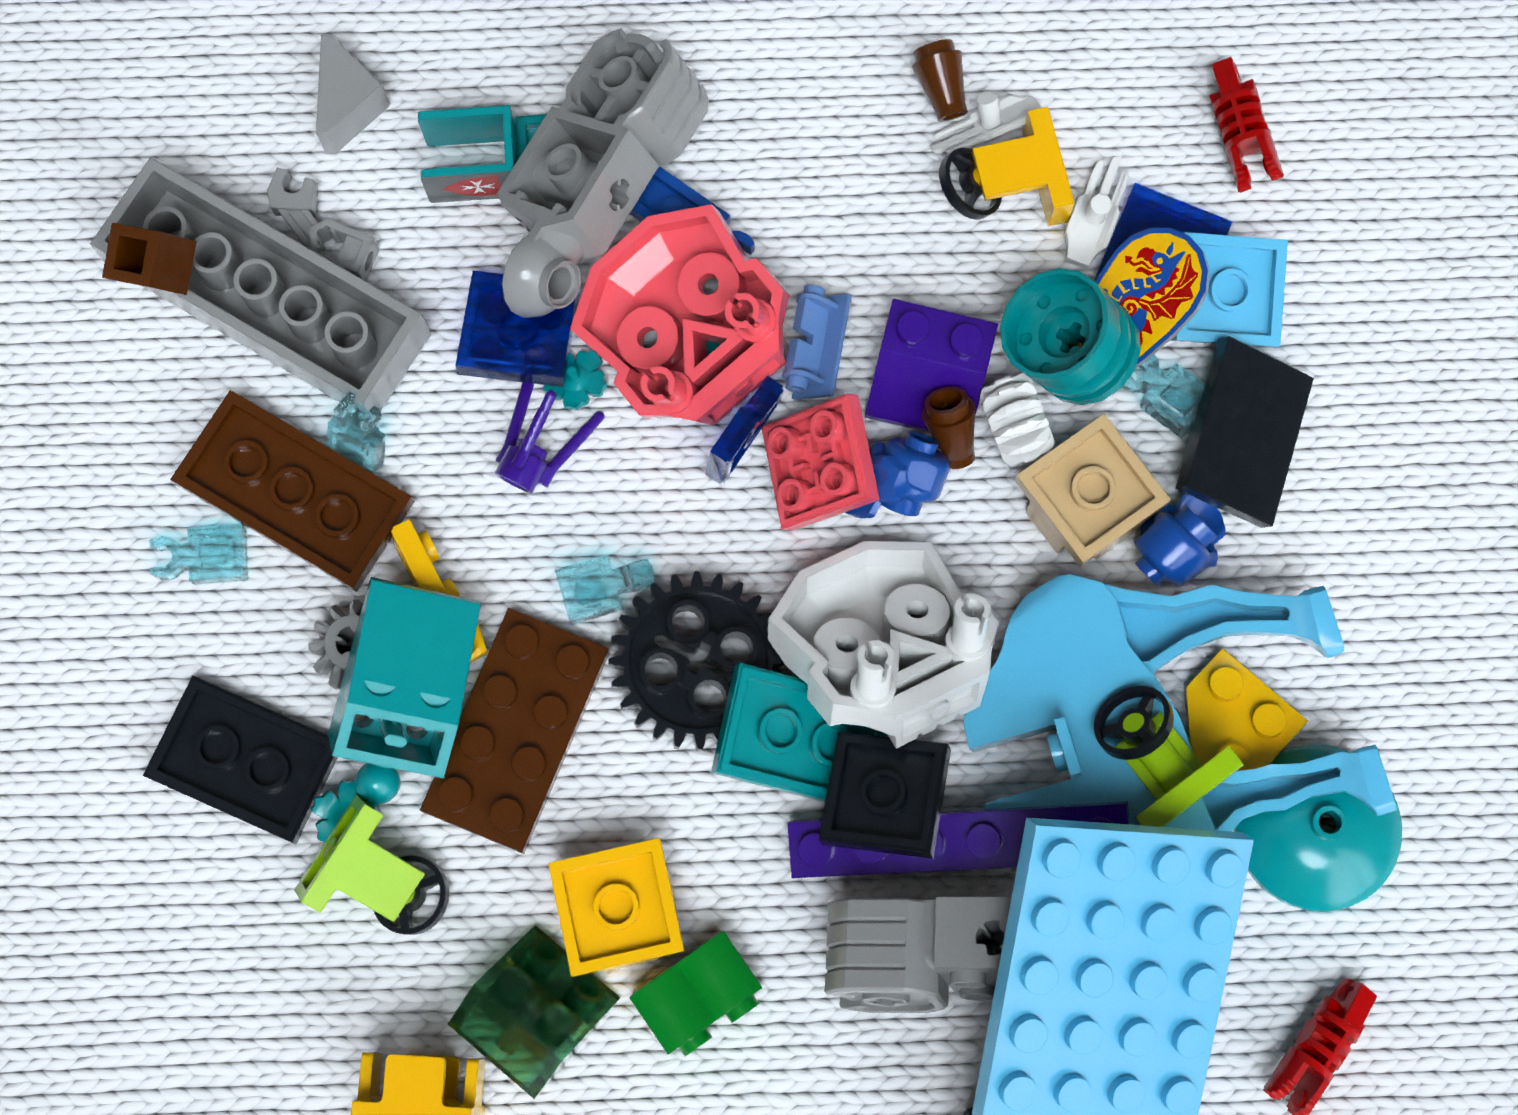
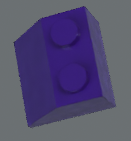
M893 299L865 418L930 433L922 419L925 399L931 392L949 386L959 387L966 391L968 397L975 403L976 416L998 323Z

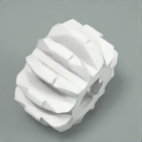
M1024 373L1011 377L1007 375L994 380L993 384L982 388L980 400L1004 463L1011 468L1023 464L1027 466L1054 449L1055 441L1030 377Z

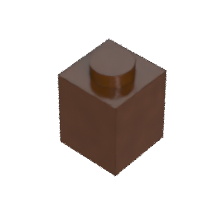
M112 223L102 278L187 295L197 241L159 231Z

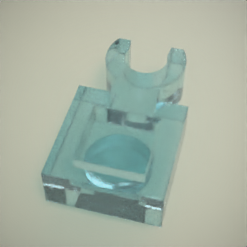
M1153 355L1139 366L1144 372H1133L1122 388L1133 393L1142 392L1144 395L1139 408L1182 439L1193 428L1205 384L1177 363L1165 372L1159 368V361Z
M348 392L335 407L334 416L328 422L327 447L371 473L376 474L384 464L386 434L382 433L376 426L382 417L380 409L373 406L367 414L362 412L355 404V394Z
M242 523L187 528L188 543L179 544L167 536H159L149 540L150 547L154 551L162 552L169 550L172 554L171 561L166 566L150 568V574L158 580H174L185 570H189V581L194 585L248 581L247 529Z

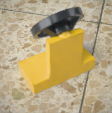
M1048 106L1027 111L1026 124L1022 131L1024 137L972 149L958 148L944 157L939 168L941 188L949 203L960 214L970 219L981 220L993 214L999 208L1002 197L1038 189L1048 227L1068 223L1075 203ZM951 162L960 172L959 184L965 192L964 201L953 187L950 177ZM983 195L984 201L991 200L988 210L982 211L973 208L978 197Z

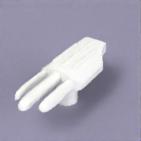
M993 91L982 92L977 96L978 108L971 111L970 117L935 133V140L941 142L931 147L932 152H946L950 154L958 148H971L982 142L986 143L1024 127L1027 111L1042 107L1033 96L1017 97L1005 95L998 99L997 94Z
M1113 157L1111 159L1100 191L1092 198L1104 167V161L1099 160L1095 165L1084 194L1077 199L1065 231V261L1088 269L1097 255L1107 249L1120 215L1118 206L1129 178V171L1123 170L1113 197L1110 200L1108 193L1118 170L1120 158Z

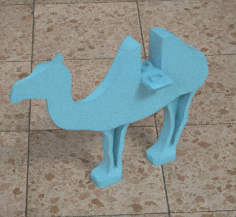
M1067 574L1054 577L1028 593L1010 618L1002 649L996 663L990 670L981 706L965 714L964 729L968 747L972 752H978L1057 730V733L1048 735L1047 740L1058 773L1068 770L1071 779L984 803L986 809L1128 801L1130 825H1139L1135 817L1157 800L1125 760L1117 759L1107 754L1096 740L1094 721L1100 707L1112 695L1123 689L1133 686L1152 687L1160 691L1171 705L1174 714L1173 728L1193 752L1180 716L1156 679L1155 671L1191 649L1226 636H1289L1309 644L1324 657L1331 658L1340 655L1345 651L1343 640L1326 588L1323 585L1304 590L1298 596L1243 592L1217 585H1209L1178 595L1168 596L1127 590L1103 584V582ZM1143 697L1127 700L1117 706L1108 716L1104 726L1118 723L1119 718L1126 711L1138 707ZM1154 699L1151 718L1159 712L1164 716L1163 704ZM1104 737L1105 742L1112 747H1115L1124 740ZM1374 744L1358 748L1350 753L1338 752L1305 763L1269 764L1257 769L1236 771L1164 827L1232 832L1242 819L1263 812L1287 810L1310 797L1346 792L1360 800L1375 816L1396 811V804L1378 748Z

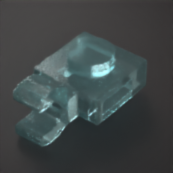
M606 554L555 570L567 616L572 625L624 610L620 594L650 589L652 583L657 584L649 559L635 561L613 569L610 558Z

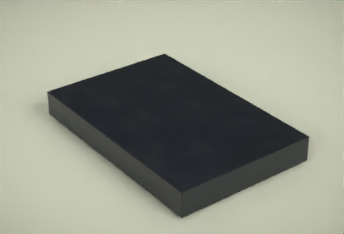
M1230 336L1218 339L1175 489L1260 528L1273 527L1314 378Z
M192 675L143 776L291 843L297 844L312 813L311 807L314 804V797L320 796L338 757L332 756L328 735Z

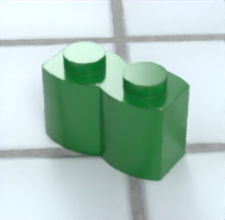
M722 931L629 998L666 1053L670 1054L679 1048L685 1057L713 1037L706 1027L720 1017L726 1015L730 1022L733 1023L760 1004L753 994L760 990L762 986L726 933Z

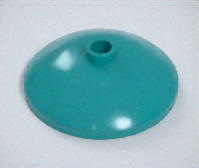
M1323 744L1300 745L1283 750L1271 764L1305 763L1338 752H1350ZM1346 792L1315 796L1287 810L1263 812L1242 819L1234 829V832H1242L1254 840L1248 873L1268 894L1298 909L1319 912L1335 911L1353 906L1367 899L1385 883L1393 871L1402 843V821L1397 801L1394 797L1396 811L1375 816L1360 800ZM1323 813L1331 815L1335 820L1336 828L1332 834L1324 832L1319 825V818Z

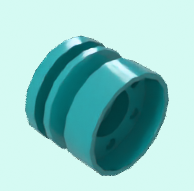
M1057 268L1038 273L1023 283L1006 304L1000 324L1002 348L1011 364L1062 402L1086 405L1100 402L1120 390L1135 371L1141 351L1139 328L1129 311L1110 297L1095 281L1080 271Z

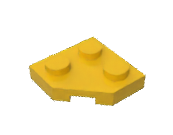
M1223 648L1188 684L1184 692L1189 742L1194 755L1202 765L1206 764L1228 746L1231 747L1244 764L1238 771L1257 769L1269 765L1308 722L1306 718Z

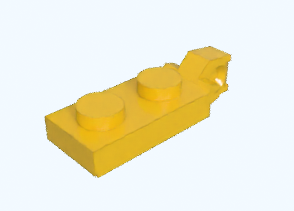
M410 519L393 526L391 530L393 544L414 586L460 597L451 578L441 581L432 564L440 560L428 532L425 530L417 534ZM479 625L476 628L470 663L487 655V649Z

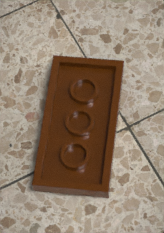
M231 390L170 479L178 487L355 592L358 591L391 540L392 527L403 521L415 502L411 495Z
M508 608L461 714L444 778H433L419 811L525 854L608 659L610 649Z

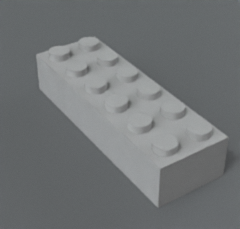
M151 157L90 243L92 248L105 262L112 223L159 231L197 241L187 295L148 287L144 288L373 422L431 335L423 315Z

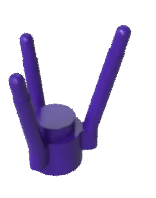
M534 363L530 364L527 368L504 445L495 460L499 465L494 472L503 481L529 494L534 492L537 484L548 488L558 469L605 418L602 411H597L546 464L544 460L548 453L535 445V442L556 399V393L553 390L547 391L524 439L519 438L518 440L538 372V366Z

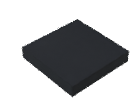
M838 732L819 834L821 844L934 859L951 753L949 745L946 743L913 740L896 749L889 737Z

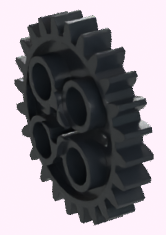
M694 571L691 585L684 587L679 577L673 574L670 581L671 591L667 593L656 583H652L650 585V593L653 601L650 604L636 596L632 599V604L638 613V617L634 618L622 614L619 617V623L629 632L628 636L614 635L611 637V644L624 651V655L608 659V667L624 670V675L613 680L611 687L614 690L628 689L630 693L620 703L621 710L637 706L641 711L637 715L634 726L639 728L651 720L656 724L652 740H659L666 731L672 732L673 747L677 750L682 745L685 736L693 737L697 752L702 751L706 736H712L717 744L730 684L707 668L702 667L697 674L691 673L688 670L690 660L680 653L657 645L654 641L656 636L665 637L689 655H695L699 649L708 653L706 663L716 670L718 669L730 675L733 674L735 664L726 661L720 650L721 643L728 638L742 639L748 645L750 657L743 664L772 671L774 667L784 665L780 656L777 653H773V646L768 641L766 628L768 627V618L772 613L758 616L755 612L762 597L757 595L747 602L741 600L743 583L740 581L730 592L722 590V574L716 575L710 587L703 586L699 571ZM685 611L696 614L702 622L701 632L694 637L680 636L672 626V619L676 614ZM662 658L673 664L676 670V678L671 683L658 686L647 679L645 666L654 659ZM703 685L715 686L723 695V707L712 713L701 711L694 702L693 694L695 690Z

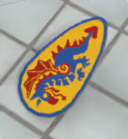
M1148 228L1131 235L1115 249L1095 281L1110 297L1129 311L1139 328L1141 351L1136 368L1146 362L1178 334L1198 312L1208 293L1210 269L1204 251L1189 235L1173 228Z

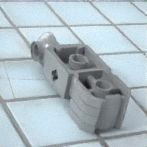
M620 28L595 41L568 83L566 99L560 108L553 106L550 108L497 192L503 207L521 222L529 232L511 251L504 267L502 281L504 300L511 312L522 318L542 317L555 309L565 308L574 301L581 285V273L578 268L581 260L606 253L656 170L672 162L682 154L707 114L709 102L705 88L668 40H664L659 44L664 50L662 52L649 37L641 34L626 35L623 29Z
M935 897V900L914 898H845L832 902L828 905V924L830 926L827 928V947L829 949L826 951L825 967L828 972L825 974L824 992L826 995L839 996V1006L843 1009L868 1013H930L940 1011L948 1006L949 986L953 991H960V998L975 1001L992 1000L1012 897Z

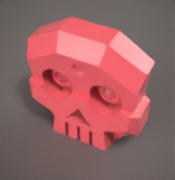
M710 204L647 216L596 261L590 268L570 330L618 371L613 383L639 416L647 419L682 418L715 426L732 411L734 406L737 407L748 397L749 393H753L764 383V380L773 376L786 364L783 347V323L788 299L791 296L763 263L757 258L750 260L747 258L721 213ZM711 278H717V290L709 295L704 294L703 287L705 282ZM650 331H656L657 341L654 346L644 348V336ZM707 341L721 344L707 356Z

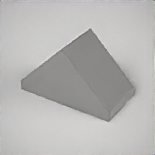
M321 35L316 134L326 154H337L382 114L390 104L382 84L332 35Z

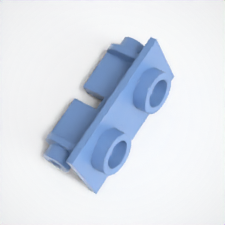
M805 285L803 293L797 295L793 330L803 334V339L790 340L786 367L782 374V378L787 381L785 388L793 392L791 399L803 400L834 396L851 294L824 297V288L817 285Z

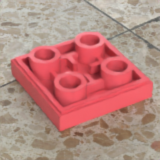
M847 393L761 427L782 530L794 531L880 500L858 395Z

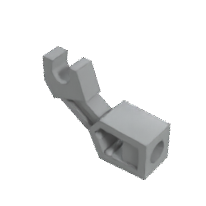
M277 167L267 189L270 208L274 215L283 217L305 247L366 281L379 252V247L374 237L329 218L318 223L314 218L316 217L317 186L314 180L305 177L302 188L298 192L288 193L286 189L292 178L288 171ZM334 239L336 243H343L337 258L325 254V242Z

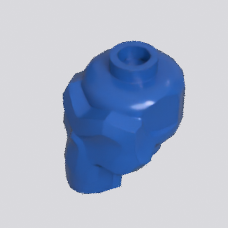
M909 431L906 438H893L885 443L876 442L869 450L880 500L845 513L856 518H873L882 505L902 515L918 516L923 503H930L940 497L950 471L948 458L937 450L939 442L931 436L914 431Z
M1184 494L1175 506L1168 503L1167 506L1148 518L1140 526L1141 534L1136 538L1134 544L1142 556L1135 564L1157 586L1166 579L1177 587L1183 586L1189 579L1195 578L1205 569L1215 567L1218 561V553L1214 544L1226 535L1223 517L1219 509L1188 494Z

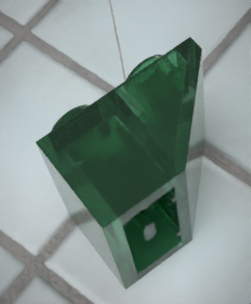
M535 925L472 986L448 1022V1025L535 1099L563 1069L621 997L593 973L571 977L566 950Z

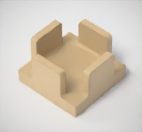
M1105 414L1021 471L1014 480L1029 499L1030 504L1026 513L1057 554L1066 548L1080 567L1092 558L1099 559L1134 534L1148 518L1167 506L1171 501Z

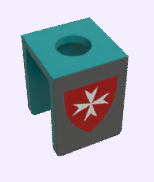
M510 105L418 112V123L427 146L504 141L505 164L421 170V182L429 202L441 203L499 199L497 192L518 161L516 126Z

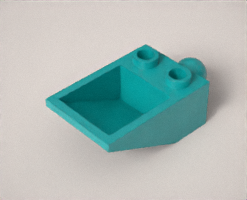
M370 577L328 731L332 756L366 763L359 769L356 775L355 786L359 796L368 803L384 804L391 801L397 795L401 785L397 769L444 778L459 725L481 607L480 601ZM356 714L368 716V719L364 721H358L354 718ZM408 724L422 727L423 729L418 732H411L406 727Z

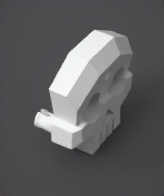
M863 541L797 573L768 618V641L784 664L808 684L807 699L829 726L850 724L866 726L888 734L897 749L917 739L919 734L923 736L936 729L938 724L942 726L954 720L956 715L960 717L981 706L991 670L992 647L999 621L991 613V605L986 598L974 592H960L932 542ZM910 615H920L922 618H913ZM849 648V649H852L853 651H852V652H843V651H840L839 649Z

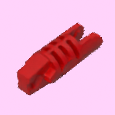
M1232 57L1213 63L1212 68L1219 92L1209 95L1220 127L1238 192L1242 193L1252 189V178L1243 157L1259 151L1262 152L1263 166L1271 180L1283 178L1284 173L1270 129L1263 114L1261 100L1254 80L1250 79L1242 83Z
M1344 978L1330 996L1326 995L1311 1014L1313 1017L1307 1020L1294 1040L1295 1045L1289 1047L1264 1085L1263 1091L1274 1100H1280L1281 1098L1284 1099L1286 1095H1289L1290 1091L1294 1090V1093L1290 1095V1099L1287 1100V1111L1292 1115H1309L1333 1079L1334 1075L1332 1073L1339 1070L1352 1050L1351 1044H1356L1365 1027L1363 1023L1376 1001L1377 995L1363 983Z

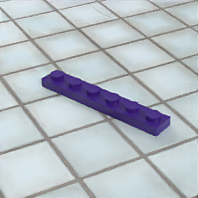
M1128 801L941 812L934 859L825 846L819 841L822 818L791 820L787 822L791 878L1017 867L1026 818L1130 825Z

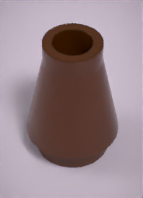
M939 40L916 49L913 52L916 63L912 65V69L936 112L938 122L954 120L967 114L962 52L955 50L953 40Z
M954 386L939 388L926 397L925 407L922 410V419L931 436L939 442L938 449L948 458L950 468L962 469L971 465L975 460V403L962 388Z

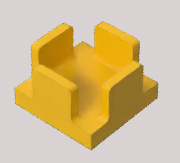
M660 838L548 863L571 977L598 971H612L659 960V957L685 952L672 885Z
M362 1052L358 1096L356 1101H352L351 1115H484L485 1105H482L485 1059H467L464 1100L461 1104L457 1100L460 1059L458 1057L420 1054L388 1055L385 1062L383 1095L381 1099L379 1090L383 1055L379 1052Z

